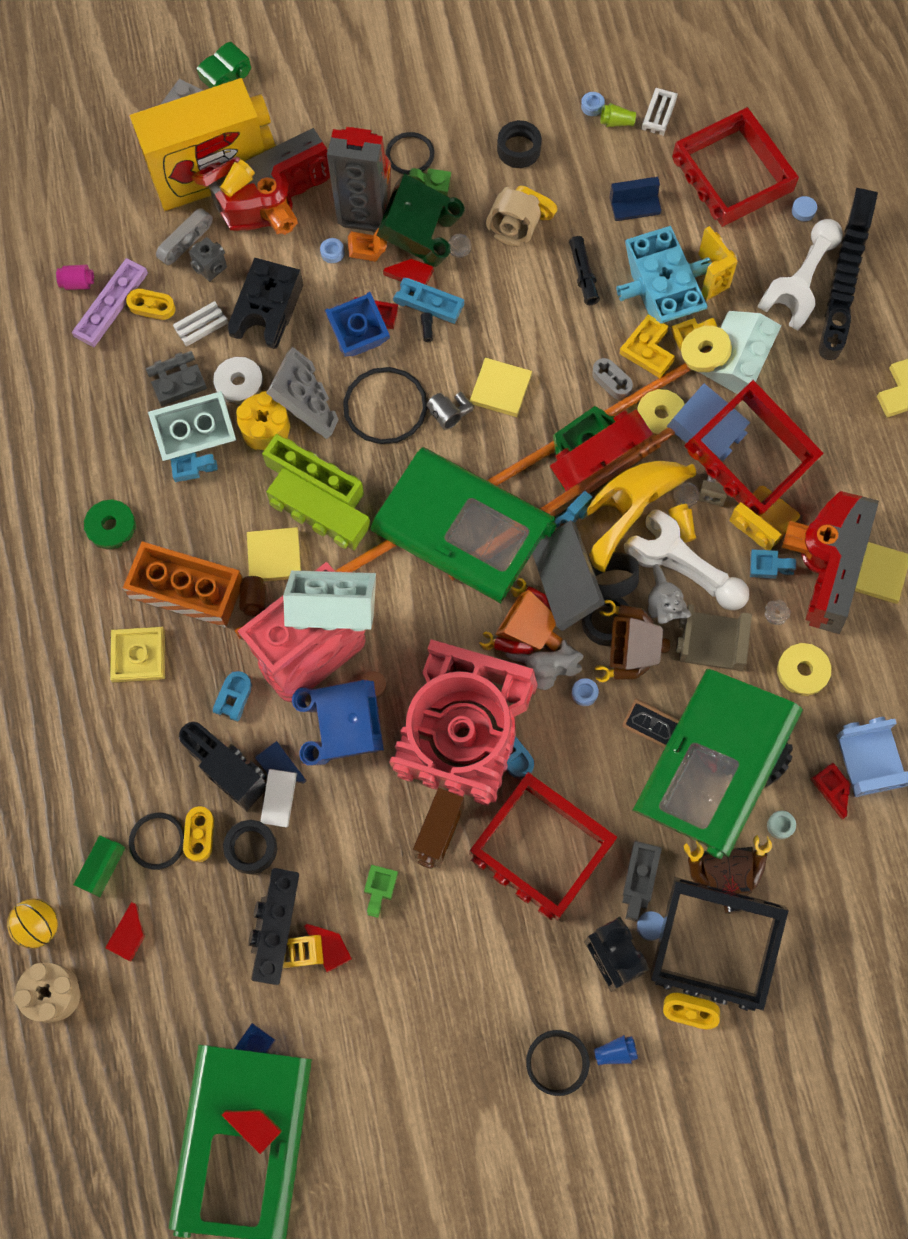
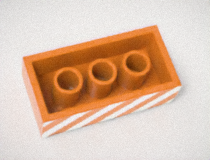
M142 541L124 583L123 590L130 599L227 627L240 593V584L243 582V577L239 570Z

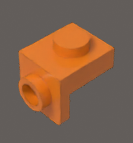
M379 228L374 235L351 231L348 235L349 257L376 262L387 247V241L376 236Z

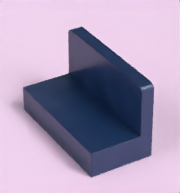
M658 176L611 184L609 199L615 221L661 214L658 198L660 188Z

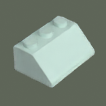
M729 311L720 328L729 336L732 345L731 356L723 366L719 365L714 368V371L699 373L736 394L752 380L756 382L781 328L780 324L761 313Z
M222 391L148 412L163 461L236 441L232 421Z
M291 570L283 595L285 627H293L295 629L314 627L324 630L343 628L353 631L371 629L374 618L376 573Z

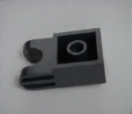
M254 257L229 320V336L242 339L250 327L256 325L265 327L264 338L266 346L277 349L304 285L301 270Z
M189 722L181 728L179 740L200 763L198 767L213 783L247 812L266 791L264 780L267 777L262 773L263 771L252 761L246 764L247 760L234 745L230 744L227 747L200 723Z
M621 917L597 928L584 941L611 992L650 970L641 951L635 949L631 941L633 939L632 934Z

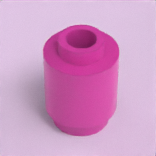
M87 264L64 265L62 268H57L56 271L58 287L65 290L90 289L91 284H94V272L92 269H89Z

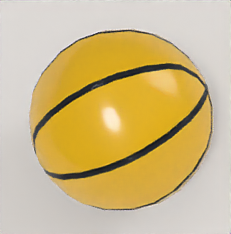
M30 898L18 903L10 912L7 920V929L11 939L17 945L29 949L39 948L49 943L58 928V917L53 906L42 899Z

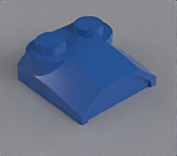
M371 292L334 308L325 309L327 318L339 343V349L344 357L356 356L376 348L390 339V334Z

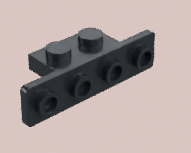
M273 868L271 870L267 896L261 897V901L256 902L254 909V918H257L255 930H251L248 946H252L251 953L256 954L251 980L254 982L272 985L280 984L299 880L298 872Z

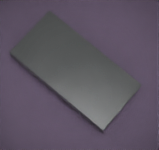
M570 520L555 530L551 537L546 536L541 540L532 553L557 628L562 631L605 604L577 525Z

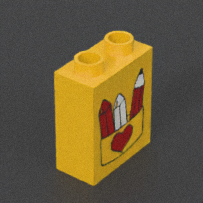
M242 78L129 115L164 211L212 196L209 185L207 187L198 185L193 180V174L216 162L223 164L233 157H239L245 162L276 146L271 130L267 125L271 123L264 98L262 94L249 97Z

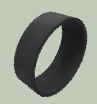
M614 552L605 572L623 570L633 575L619 583L609 585L598 584L603 599L606 600L617 599L630 594L637 588L639 583V563L637 559L626 553ZM592 566V569H593V571H594L595 577L598 576V575L601 574V573H604V572H601V571L595 569V568Z
M551 1030L541 1034L533 1041L527 1053L526 1067L531 1081L539 1090L553 1096H564L575 1092L582 1086L589 1072L590 1061L587 1049L578 1037L567 1031ZM547 1038H566L575 1044L581 1054V1074L577 1081L566 1089L552 1090L546 1088L538 1082L533 1074L531 1067L532 1054L537 1045Z

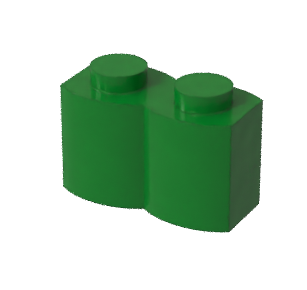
M230 41L222 45L214 55L204 59L196 69L199 79L209 88L247 77L252 67L249 57Z

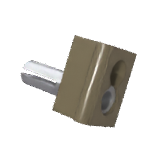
M708 475L707 481L703 480L698 501L723 507L727 494L723 486L716 483V479L711 480V477Z

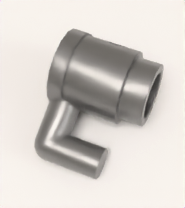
M462 392L457 393L455 396L456 401L461 405L458 408L442 393L434 395L427 403L430 413L444 430L455 426L462 416L472 412L474 409L473 404Z

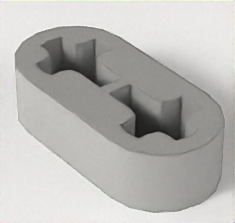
M606 358L597 360L592 371L594 380L615 399L623 400L630 396L633 386L630 377L611 360ZM600 368H601L602 370H604V369L607 368V369H608V374L605 373V372H603L602 374H600V373H599ZM617 384L619 386L626 385L625 390L622 388L617 390Z

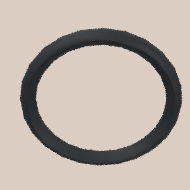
M405 132L391 139L386 148V156L391 161V168L394 171L410 175V170L397 167L390 156L394 143L405 137L419 138L429 147V159L425 165L418 169L425 171L432 164L435 151L431 141L426 136L415 132Z
M148 814L141 818L131 830L129 836L130 853L133 859L144 868L151 870L167 868L174 864L183 853L185 830L182 824L170 814ZM155 818L171 821L177 827L180 834L178 851L170 860L161 864H151L142 860L138 856L134 845L138 829L145 822Z

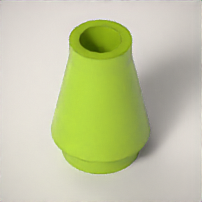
M612 103L603 105L600 118L601 124L606 125V127L634 126L636 112Z

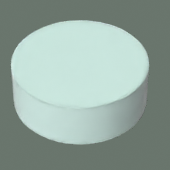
M777 811L769 817L767 829L773 837L786 839L794 833L796 821L789 812Z

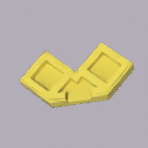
M908 359L893 363L889 368L898 387L879 392L877 395L887 418L908 411Z

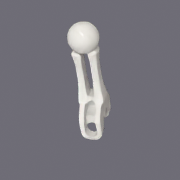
M824 219L815 224L811 232V240L814 245H811L801 268L792 277H780L773 280L759 302L758 308L768 312L774 304H785L792 313L789 326L799 331L815 307V298L810 290V284L816 266L825 252L836 248L842 240L843 231L838 222L832 219Z
M652 510L646 517V527L656 536V540L648 541L636 535L630 537L625 542V553L636 558L641 566L653 568L655 564H658L659 566L663 565L678 571L703 587L712 597L716 596L717 602L724 609L738 610L748 602L749 588L747 584L739 578L729 577L727 573L716 569L695 554L680 538V528L677 521L660 510Z

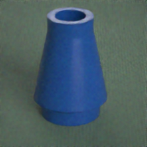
M623 1035L601 1047L594 1048L598 1066L604 1064H632V1060L638 1059L633 1036L625 1037Z

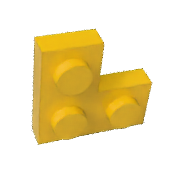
M648 314L622 345L620 355L661 378L675 358L673 354L657 345L668 332V325L656 321V318Z

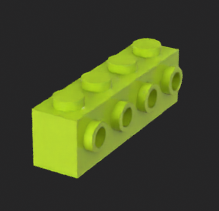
M278 434L274 436L262 453L268 468L277 473H280L282 468L354 509L364 495L362 482L357 477L344 473L334 464L323 461L313 452L300 448L292 440L285 439Z
M282 468L266 491L269 504L274 509L280 512L285 510L291 514L290 516L300 524L305 522L311 525L312 529L321 536H330L341 548L346 549L349 547L355 551L371 527L370 519L367 515Z

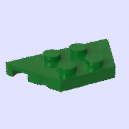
M596 406L586 411L553 435L556 455L566 448L572 451L615 423L614 416L607 415L605 411Z

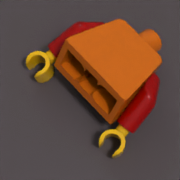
M517 579V585L522 588L516 589L513 586L511 587L512 595L517 599L495 633L498 637L494 639L490 632H484L482 635L491 640L487 644L479 642L480 646L484 650L495 648V650L509 654H530L531 652L541 650L544 645L555 651L563 639L553 632L556 622L546 594L533 587L527 588L524 579Z

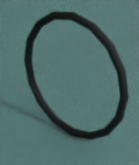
M392 367L373 368L359 375L348 387L343 400L344 417L351 430L364 440L377 444L398 443L412 436L423 424L428 410L426 393L420 382L408 372ZM392 372L405 376L416 385L422 396L423 409L419 421L409 432L397 438L378 439L367 436L355 427L349 416L348 401L352 390L357 384L372 374Z

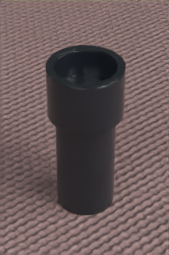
M423 313L420 315L423 341L431 342L433 341V315L431 313Z

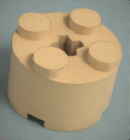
M505 187L496 197L486 219L487 229L489 231L492 229L495 233L494 237L504 244L519 246L521 242L528 243L541 216L538 198L534 195H527L521 191L514 190L511 187Z
M53 963L34 964L20 977L15 990L14 1002L22 1014L31 1020L45 1023L58 1022L69 1017L79 1004L81 993L77 977L71 970ZM47 988L52 993L50 998L46 997L47 995L45 994Z

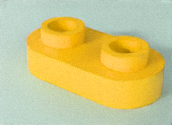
M518 186L516 188L517 191L527 195H534L538 198V205L541 210L540 220H551L558 211L556 204L548 197L526 186Z
M134 289L126 298L130 311L136 315L166 320L171 318L176 310L171 296L164 293Z
M202 806L192 808L187 813L185 820L183 851L186 857L193 862L207 860L212 853L214 816L207 808ZM201 817L205 818V824L197 826V820ZM199 844H202V852L195 853V847Z
M671 993L664 999L663 1013L671 1021L705 1030L715 1028L720 1022V1008L712 1001L683 993Z

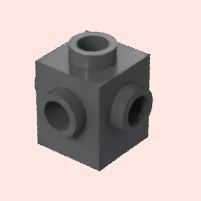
M208 237L194 244L189 251L192 260L190 265L196 273L202 274L209 282L227 268L224 249L218 242L213 243Z

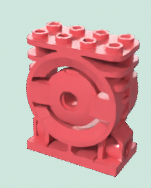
M327 562L315 570L335 572ZM283 596L238 630L239 635L248 644L250 651L257 658L258 666L266 681L280 698L287 702H292V696L297 689H313L361 651L366 642L365 630L353 631L343 628L324 630L314 627L295 629L293 627H285Z
M431 639L427 648L429 656L422 672L427 683L416 693L411 701L406 717V727L401 729L402 738L396 743L395 749L397 751L395 757H391L389 763L393 768L392 770L398 773L397 777L412 782L414 778L423 781L422 784L428 788L437 790L438 787L449 789V792L462 797L464 794L474 797L473 800L475 802L489 806L490 802H496V793L498 787L502 785V776L507 770V761L513 751L516 736L514 717L527 711L531 696L535 694L538 686L534 670ZM493 683L503 686L501 692ZM458 702H473L483 706L493 715L498 728L503 729V732L493 729L491 720L483 709L470 703ZM431 709L441 710L442 712L437 713L431 711ZM460 729H469L467 736L463 738L457 737V732ZM420 735L433 738L440 754L454 763L470 764L478 761L486 754L488 756L473 765L454 767L440 760L433 752L430 741L420 739Z

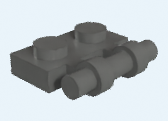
M192 351L184 354L182 352L174 354L175 357L163 362L161 360L154 362L155 365L145 368L149 377L159 374L160 379L154 380L151 383L161 407L207 389L198 365L187 367L186 363L195 360ZM179 366L181 371L173 374H166L167 370Z

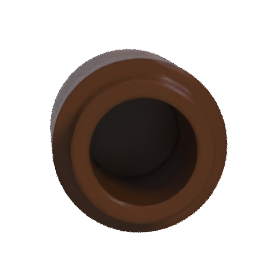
M247 576L243 578V582L240 584L239 609L247 616H257L265 610L266 585L261 577Z

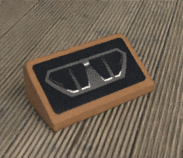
M635 698L622 726L665 748L679 719Z

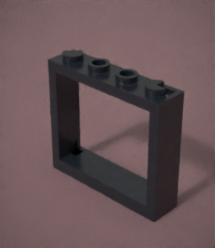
M674 877L650 973L651 981H654L655 985L663 986L664 989L671 990L672 986L683 989V993L690 996L699 997L700 994L710 996V1000L719 1004L727 1005L728 1001L739 1004L738 1007L745 1011H755V1009L764 1011L789 910L785 905ZM680 894L773 918L754 993L662 969Z

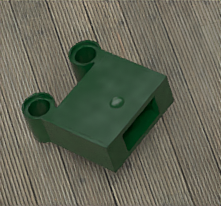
M404 173L395 183L376 236L423 259L425 264L437 267L449 256L451 251L450 244L444 238L431 239L437 221L443 227L453 226L464 214V204L458 198H450Z

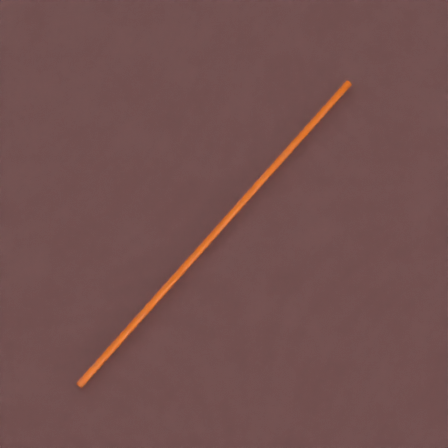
M710 348L707 349V350H705V351L702 352V353H707V352H709ZM683 363L604 411L609 416H615L639 402L648 392L661 389L688 373L691 369L686 363ZM554 441L487 481L498 486L555 452ZM468 499L465 505L473 501V499ZM385 540L338 568L335 572H353L397 545ZM244 625L234 630L239 639L242 637L239 635L238 630Z

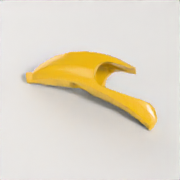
M668 461L642 463L622 472L604 486L587 508V515H591L603 506H612L621 513L622 517L593 545L589 557L595 569L605 572L616 546L649 503L660 498L689 478L696 476L694 464L685 466L677 462Z

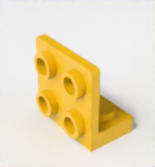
M710 226L704 229L698 253L702 260L709 257L710 262H712L707 268L701 291L706 301L730 288L738 262L735 253L732 250H728L721 236L714 232Z

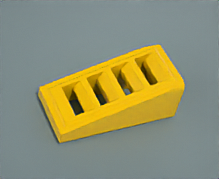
M321 935L288 939L287 945H289L290 962H286L285 954L283 968L323 964ZM304 943H308L309 959L307 960ZM295 944L299 946V961H296Z

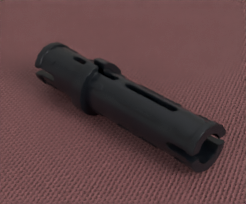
M574 236L569 240V245L578 274L577 284L582 289L584 303L586 305H594L600 301L595 285L597 279L591 270L584 238L582 236Z

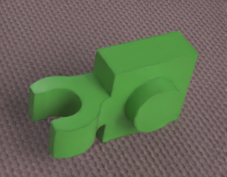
M411 168L410 177L448 196L451 172L428 168L427 174H425L420 169Z
M371 865L364 889L365 894L371 895L367 908L368 916L378 918L383 898L392 899L398 871Z

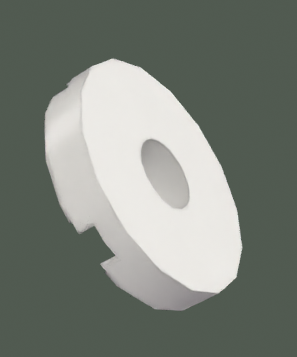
M233 357L225 360L218 366L214 373L213 383L217 392L222 391L226 402L241 405L250 396L261 392L263 376L260 367L253 360L246 357ZM236 377L245 378L244 383L241 385H234L232 381Z

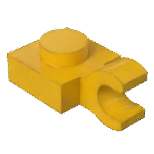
M693 318L673 325L671 331L680 351L682 342L694 329L702 326L717 327L714 318L699 324Z

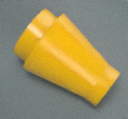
M241 159L238 163L234 162L220 189L227 196L231 197L253 180L254 170Z
M681 504L669 509V516L676 520L679 525L682 541L687 543L697 539L692 509H689L687 504Z

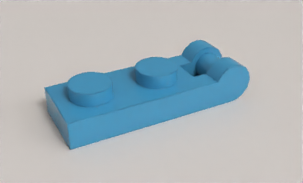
M409 278L402 279L400 283L401 289L393 297V301L400 306H408L424 313H431L433 316L453 324L456 323L464 306V299ZM411 292H415L413 296L408 294Z

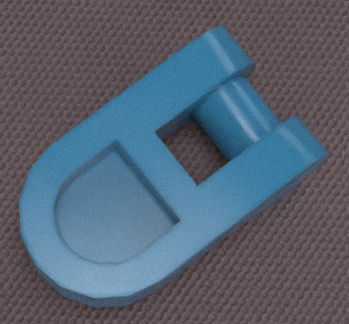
M236 671L227 676L213 706V713L228 715L231 720L237 722L240 720L252 689V683L247 674ZM229 697L236 699L234 706L227 704Z
M515 736L513 747L515 752L510 755L507 761V771L514 778L523 779L528 772L532 774L534 759Z

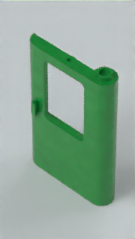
M198 1044L168 1226L170 1230H174L173 1236L190 1238L191 1233L240 1239L287 1238L312 1059ZM261 1109L282 1131L270 1144L259 1223L256 1226H246L203 1220L200 1213L212 1139L216 1134L242 1137L222 1114L226 1110L247 1111Z

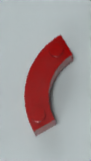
M637 409L629 414L624 410L613 418L615 423L572 451L566 448L555 455L557 461L551 464L550 468L565 491L573 488L604 466L601 462L604 461L605 465L609 464L653 435Z

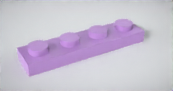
M126 258L72 331L73 336L95 347L126 305L127 295L132 290L137 289L148 274L147 269Z

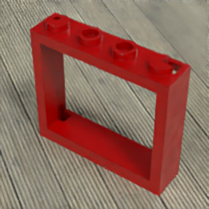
M748 107L675 142L672 155L675 165L682 169L687 182L693 185L699 199L705 202L710 209L713 219L717 220L722 227L793 192L799 176ZM740 131L777 183L727 208L690 155Z
M754 380L745 386L684 445L689 455L705 467L707 474L723 486L728 496L734 498L738 503H743L758 516L764 514L824 454ZM742 400L801 461L762 502L701 441Z
M528 772L469 850V855L473 857L470 861L476 864L481 870L488 868L495 874L493 878L504 887L509 884L516 889L515 895L527 904L532 901L539 906L538 912L549 920L555 918L559 921L612 847L617 836ZM526 790L601 844L598 851L558 906L482 850Z

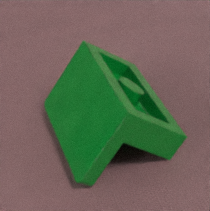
M99 835L73 885L100 898L126 848L116 841H111Z

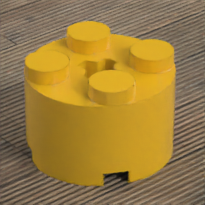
M267 391L250 396L237 408V423L243 440L250 448L265 450L276 434L288 439L290 421L287 410L280 403L274 401L267 394Z

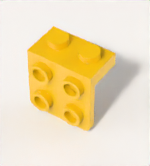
M759 486L753 495L762 502L772 491L765 486ZM779 498L761 516H758L740 502L734 509L729 521L753 539L759 546L765 550H772L786 534L789 521L797 522L800 514Z

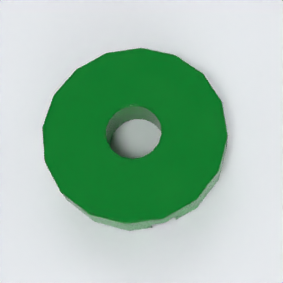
M114 499L103 500L93 505L84 519V531L88 539L97 547L106 550L117 549L123 546V543L133 537L136 529V519L131 509L123 502ZM116 520V526L113 529H104L106 521Z

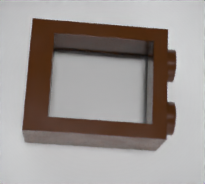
M438 787L413 847L414 857L418 860L419 865L428 869H433L434 866L441 867L464 810V797Z

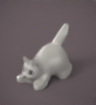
M655 564L653 566V575L656 585L648 595V612L650 617H658V623H667L673 619L690 617L691 613L683 600L684 596L681 590L674 584L667 582L662 569L658 564Z
M563 640L561 649L556 652H537L531 655L506 653V656L511 660L525 663L526 667L534 670L537 688L540 690L550 689L558 675L574 676L582 671V667L578 662L583 659V654L569 646L566 640Z

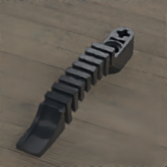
M856 187L850 214L844 230L845 234L841 241L842 245L836 262L837 267L834 271L832 288L829 293L830 297L827 302L828 307L824 316L826 318L819 344V354L825 360L832 361L838 358L847 341L851 323L850 307L854 300L853 295L858 279L856 277L859 274V266L863 258L861 256L864 253L865 243L869 236L868 231L871 227L878 192ZM833 320L840 321L842 326L835 325Z

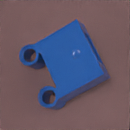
M360 680L319 689L300 688L294 692L292 704L296 710L300 712H317L321 742L308 741L301 746L299 756L304 764L325 765L333 759L384 751L374 681ZM308 694H310L311 696V703L309 706H307L305 702ZM315 747L319 751V756L316 760L313 757Z

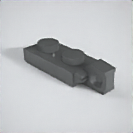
M634 841L622 894V903L628 904L625 919L636 922L639 917L640 908L647 909L652 897L662 847Z

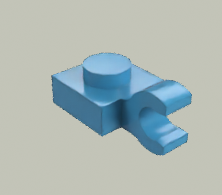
M196 452L171 459L172 475L175 482L200 478L199 471L213 472L218 470L217 461L214 460L213 454L197 457Z
M584 490L567 508V511L555 520L556 528L570 520L575 523L579 518L584 519L587 516V508L591 504L592 496Z
M751 550L750 577L776 579L777 572L785 575H794L796 559L778 558V551Z

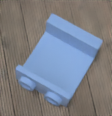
M878 717L870 720V724L861 726L859 722L844 725V729L837 735L854 797L908 786V771L904 772L891 731V728L897 724L895 719L886 720L885 717Z

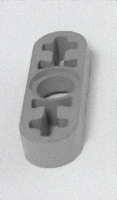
M202 208L197 209L158 247L156 257L166 265L173 264L209 229L213 221L212 215Z

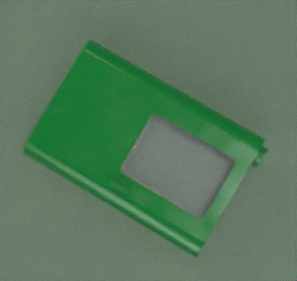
M422 447L416 453L375 516L371 525V531L501 604L541 539L543 540L546 536L551 537L557 524L554 523V516L437 453Z
M706 669L632 811L708 847L706 852L718 859H722L723 856L729 857L803 709L788 699L720 672Z

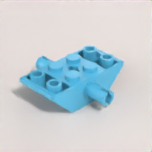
M671 226L626 239L628 260L634 281L616 287L620 301L640 295L648 314L659 323L668 322L707 309L708 306L695 277L706 274L708 266L712 263L709 257L693 263L687 262Z

